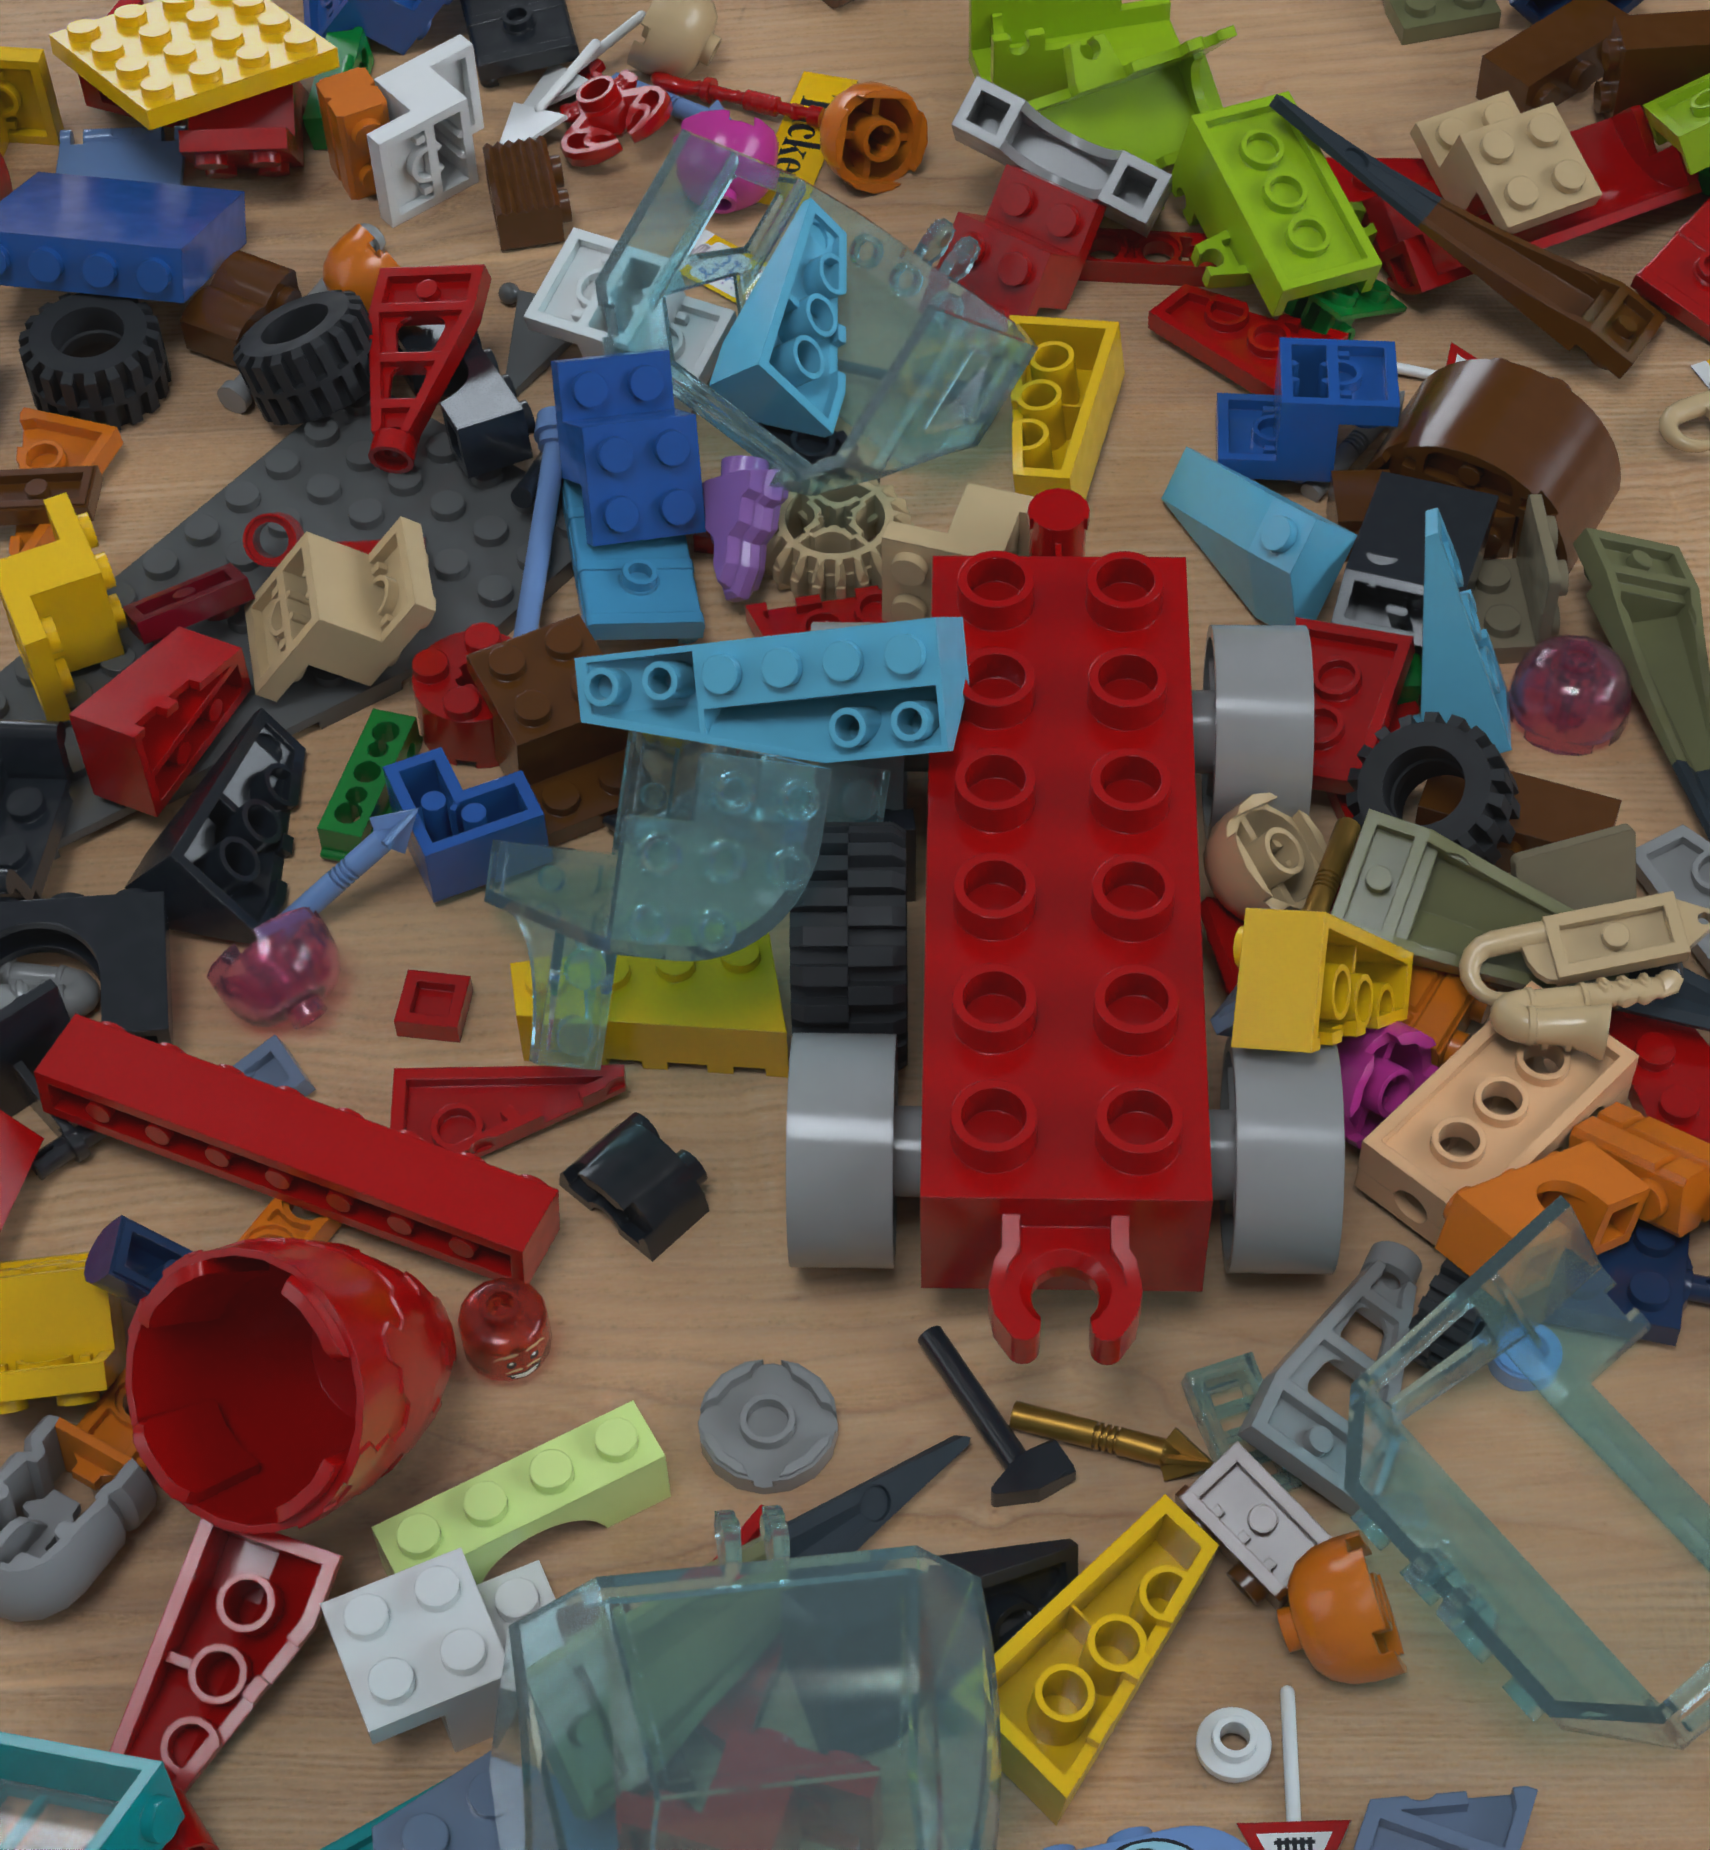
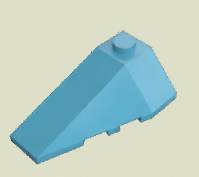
M812 198L803 201L722 343L709 386L747 421L825 438L834 433L846 392V374L838 371V347L846 344V327L838 323V297L847 291V233Z
M1187 446L1161 498L1252 614L1268 625H1296L1295 617L1316 620L1358 536Z
M1437 507L1427 510L1425 513L1421 713L1413 715V718L1417 723L1424 722L1425 712H1439L1445 723L1448 722L1452 714L1462 717L1471 729L1478 726L1485 732L1491 743L1495 744L1499 753L1511 751L1509 692L1487 629L1481 630L1477 606L1471 589L1459 592L1458 588L1464 585L1462 570L1439 509Z

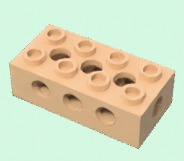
M1532 980L1525 986L1532 987L1533 989H1543ZM1490 1019L1362 1140L1354 1185L1436 1246L1445 1223L1443 1218L1444 1208L1449 1199L1459 1189L1465 1186H1475L1500 1176L1508 1169H1518L1543 1159L1553 1151L1560 1152L1568 1149L1569 1137L1575 1125L1591 1116L1597 1118L1598 1112L1615 1102L1624 1104L1627 1101L1639 1055L1609 1034L1603 1061L1597 1060L1591 1055L1576 1049L1564 1052V1048L1559 1046H1550L1547 1050H1540V1047L1536 1044L1526 1046L1503 1037L1495 1031Z

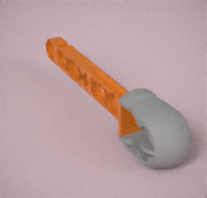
M274 1198L238 1241L256 1238H299L328 1242L341 1227L342 1223L324 1216L313 1220L298 1218L291 1212L295 1205ZM126 1367L76 1426L58 1416H45L24 1439V1452L12 1454L0 1467L1 1618L15 1622L43 1620L67 1609L88 1590L123 1547L126 1531L138 1528L156 1505L157 1494L150 1478L145 1473L147 1466L140 1458L133 1443L131 1419L125 1412L128 1406L125 1390ZM65 1470L72 1473L74 1479L95 1491L100 1489L95 1495L96 1501L78 1519L77 1517L82 1511L80 1503L53 1489L54 1482Z

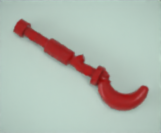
M664 72L652 73L650 77L654 86H660L665 91L675 95H696L700 97L701 102L711 104L714 100L742 105L744 110L772 117H777L780 114L788 116L793 120H805L807 125L820 128L826 110L824 107L810 105L807 108L798 103L782 102L779 96L750 89L746 90V92H741L740 90L718 86L716 78L708 76L703 81H692Z

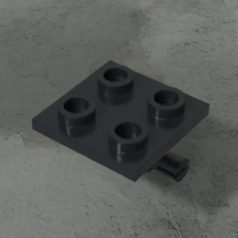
M51 978L28 993L17 997L12 1003L0 1010V1110L12 1117L30 1105L58 1136V1138L39 1149L31 1168L40 1180H44L46 1176L72 1159L80 1163L91 1155L90 1147L107 1137V1135L78 1124L73 1126L67 1120L43 1112L34 1071L70 1022V1017L58 986Z

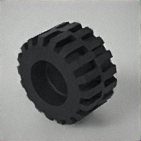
M331 290L295 299L265 315L239 339V343L233 350V360L267 422H273L274 425L282 426L288 424L297 425L322 419L350 406L370 391L369 351L372 339L369 340V336L373 335L372 324L360 296H356L355 292Z
M67 293L59 296V301L55 303L47 302L38 308L40 314L30 316L26 321V330L20 332L18 340L20 344L19 353L37 410L118 427V430H122L121 426L125 424L135 425L143 421V414L154 413L160 407L159 399L167 397L170 390L168 382H171V371L157 316L153 315L152 308L146 302L139 303L138 299L84 293L71 295Z
M1425 712L1424 722L1419 723L1415 721L1412 715H1408L1398 719L1401 728L1390 733L1388 728L1384 726L1377 731L1375 736L1379 743L1373 749L1365 744L1357 754L1363 765L1361 769L1350 768L1347 781L1354 789V792L1346 794L1347 808L1354 816L1352 819L1356 820L1362 829L1368 810L1372 809L1403 820L1405 802L1410 793L1419 784L1436 776L1451 775L1460 777L1465 780V789L1462 799L1454 811L1438 822L1420 826L1436 831L1494 865L1502 857L1497 849L1500 841L1511 844L1516 832L1509 820L1520 818L1521 806L1514 796L1519 793L1516 781L1495 744L1491 743L1487 734L1478 726L1471 729L1464 718L1453 714L1448 722L1445 723L1439 712Z

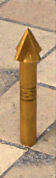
M1342 817L1337 820L1302 911L1330 912L1361 830L1356 820L1349 817Z
M1020 1401L1015 1402L1011 1412L1009 1426L1012 1429L1091 1449L1094 1446L1095 1450H1099L1101 1447L1103 1452H1106L1108 1449L1110 1454H1113L1115 1451V1455L1158 1465L1161 1467L1164 1481L1209 1469L1214 1464L1177 1427L1174 1428L1167 1438L1124 1427H1121L1119 1430V1426L1115 1425L1112 1428V1424H1107L1105 1427L1104 1422H1101L1099 1425V1422L1096 1420Z

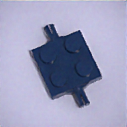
M1638 1218L1629 1242L1587 1260L1564 1243L1557 1241L1542 1279L1536 1281L1539 1289L1536 1319L1676 1346L1681 1329L1682 1312L1687 1307L1688 1300L1710 1305V1277L1693 1273V1266L1688 1255L1690 1232L1678 1238Z

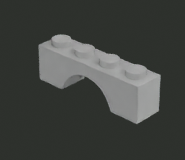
M976 76L951 124L956 141L1005 166L1006 164L1018 166L1107 206L1104 213L1105 217L1146 238L1172 191V174L1125 150L1107 149L1068 132L1041 115L1025 99L979 76Z

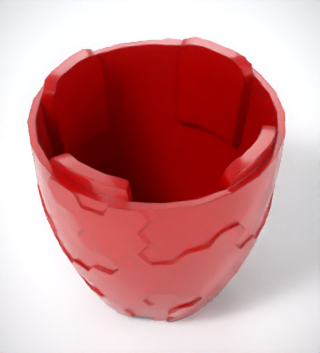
M299 1238L246 1239L203 1252L201 1249L185 1254L163 1270V1277L148 1296L140 1299L127 1330L129 1339L126 1350L125 1390L133 1427V1443L140 1458L159 1486L170 1498L178 1500L190 1512L219 1528L247 1534L274 1533L295 1526L301 1529L324 1518L356 1495H361L373 1486L378 1479L392 1471L412 1450L435 1419L442 1405L441 1399L451 1375L453 1362H456L457 1358L453 1327L444 1305L439 1297L433 1296L416 1277L407 1271L404 1273L385 1262L363 1254L358 1248L341 1243Z

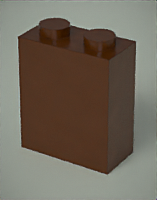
M1710 10L1614 16L1611 37L1604 39L1602 43L1603 79L1602 81H1596L1594 86L1593 101L1596 113H1602L1605 120L1629 107L1640 105L1647 118L1643 107L1644 104L1709 74Z

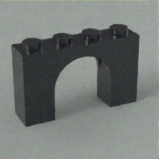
M129 888L112 895L84 896L78 893L66 892L56 894L50 899L18 900L12 897H0V967L13 959L33 953H57L74 958L93 971L100 981L101 1022H113L124 1028L128 1033L158 1044L166 1042L174 1045L169 919L164 891L149 892L140 888Z

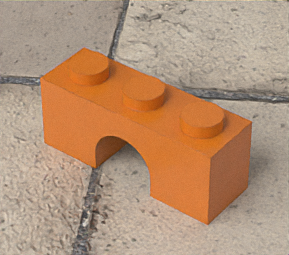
M1588 1140L1560 1152L1553 1151L1543 1159L1518 1169H1508L1500 1176L1475 1186H1465L1459 1189L1449 1199L1444 1208L1443 1218L1445 1223L1435 1249L1495 1298H1499L1542 1279L1557 1241L1570 1247L1585 1260L1629 1242L1652 1187Z

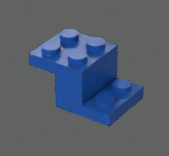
M303 0L304 24L324 39L327 32L348 31L360 26L364 29L365 35L370 39L404 55L415 40H422L431 27L432 19L444 4L449 5L453 0Z
M1280 337L1274 395L1217 393L1216 461L1251 480H1290L1300 484H1304L1307 481L1330 482L1331 471H1334L1339 425H1355L1365 429L1378 426L1398 427L1400 397L1395 341Z
M654 349L551 361L562 478L580 484L582 487L587 544L594 547L706 532L696 414L678 410L674 407L670 351L667 349Z

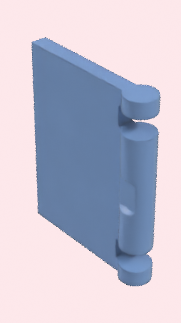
M163 126L153 130H148L146 127L84 129L83 144H75L72 130H60L56 173L183 185L186 158L179 152L178 130H188L187 126H175L174 141H165Z

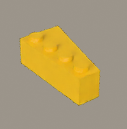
M1009 315L1013 418L1012 470L1015 493L1035 496L1047 489L1062 488L1072 490L1086 500L1125 375L1120 324L1115 321Z
M1245 908L1244 926L1238 928L1233 945L1234 960L1237 967H1239L1231 1047L1313 1053L1320 1050V1045L1332 1046L1341 1043L1342 1036L1358 1037L1366 1034V1028L1380 1029L1396 1021L1407 1019L1414 953L1327 912Z
M768 928L510 963L516 1019L524 1061L608 1065L611 1059L639 1061L642 1063L643 1069L668 1070L669 1063L707 1065L708 1073L734 1074L735 1067L765 1069L766 1076L788 1078L787 1032Z
M1166 1494L972 1674L956 1692L950 1719L1056 1826L1205 1579L1219 1546Z

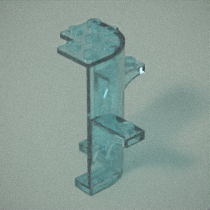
M629 730L612 853L493 839L484 902L512 914L520 925L526 941L533 989V1023L529 1061L537 1065L601 1070L617 955L672 961L709 960L741 950L762 938L786 917L806 889L819 857L825 822H883L890 771L835 762L820 763Z

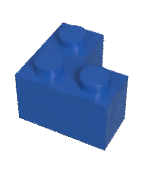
M442 747L383 767L392 813L419 808L407 847L434 903L551 861L545 816L522 770L462 790Z

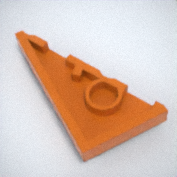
M24 407L20 412L19 419L24 430L22 447H17L16 461L20 469L98 465L102 475L123 445V440L118 427ZM51 524L16 525L15 536H10V556L54 542L55 538Z

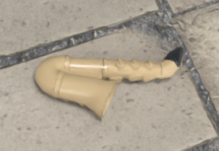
M1680 962L1660 966L1658 974L1654 977H1649L1647 973L1643 972L1638 975L1637 979H1629L1625 975H1620L1616 977L1615 981H1609L1606 977H1599L1593 983L1579 982L1574 986L1543 989L1525 987L1506 992L1490 1008L1491 1024L1497 1033L1510 1041L1522 1043L1526 1046L1536 1044L1540 1047V1050H1547L1550 1046L1562 1047L1564 1052L1576 1049L1591 1055L1597 1060L1603 1061L1612 1007L1621 1006L1628 1008L1635 1003L1647 1005L1655 999H1664L1678 993L1684 980L1683 964Z

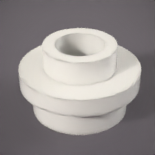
M1226 1707L1210 1713L1202 1721L1197 1731L1195 1746L1197 1757L1208 1773L1224 1782L1239 1783L1253 1779L1264 1770L1270 1758L1272 1741L1267 1726L1257 1715L1242 1708ZM1225 1734H1237L1244 1737L1248 1745L1241 1750H1231L1225 1747L1220 1739Z

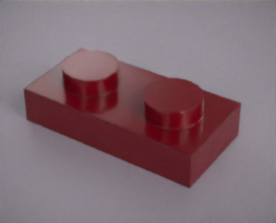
M230 562L122 608L128 628L145 645L150 642L153 644L159 643L179 626L186 628L205 619L208 621H220L229 618L239 612L241 604L255 599L247 576Z

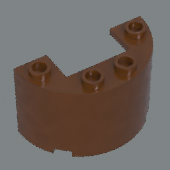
M1503 358L1459 361L1438 369L1421 383L1399 416L1398 427L1391 428L1364 469H1390V473L1498 495L1499 501L1496 509L1520 517L1512 558L1517 556L1528 495L1542 494L1546 515H1554L1557 521L1558 544L1555 551L1557 560H1566L1568 573H1570L1579 558L1573 546L1574 541L1586 527L1597 528L1620 490L1621 467L1615 444L1595 412L1579 396L1572 392L1570 386L1565 381L1556 377H1549L1532 368L1512 363Z

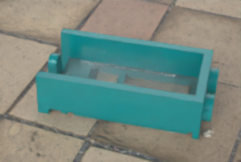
M0 1731V1850H162L165 1844L173 1838L178 1826L185 1818L163 1761Z

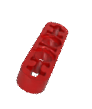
M1098 228L1078 281L1171 286L1188 284L1195 287H1205L1202 277L1206 266H1217L1211 262H1203L1198 267H1195L1191 260L1195 245L1208 239L1205 233L1150 231L1146 238L1130 229ZM1096 251H1109L1117 256L1112 259L1102 260L1094 258L1090 254ZM1159 253L1167 255L1171 259L1166 262H1153L1147 260L1145 256ZM1182 258H1189V260L1182 261Z

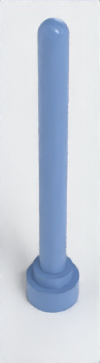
M555 406L541 409L536 417L534 439L538 443V449L542 452V459L513 638L539 629L562 482Z

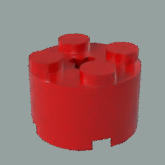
M487 622L472 624L466 631L454 633L438 640L427 649L417 653L412 660V687L423 741L429 751L442 747L449 763L457 766L456 759L476 762L477 769L499 766L495 758L493 715L467 670L466 659L468 654L511 639V637L501 634L498 627L494 624Z

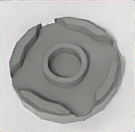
M763 1359L747 1361L721 1374L705 1393L700 1407L698 1427L702 1454L714 1473L737 1489L759 1494L792 1491L814 1479L832 1458L839 1434L834 1397L820 1377L800 1364L781 1360V1365L774 1363L763 1364Z

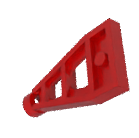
M485 264L380 268L368 312L373 334L369 336V340L372 339L369 362L371 432L373 438L368 458L380 470L394 474L407 473L412 470L420 437L481 324L492 280ZM445 325L436 346L431 351L398 352V331L401 326ZM426 375L416 398H390L393 376Z

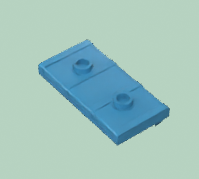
M562 478L560 495L580 613L594 640L678 639V644H690L699 638H703L705 621L700 609L694 579V566L690 558L686 535L593 547L587 544L582 487L580 484Z

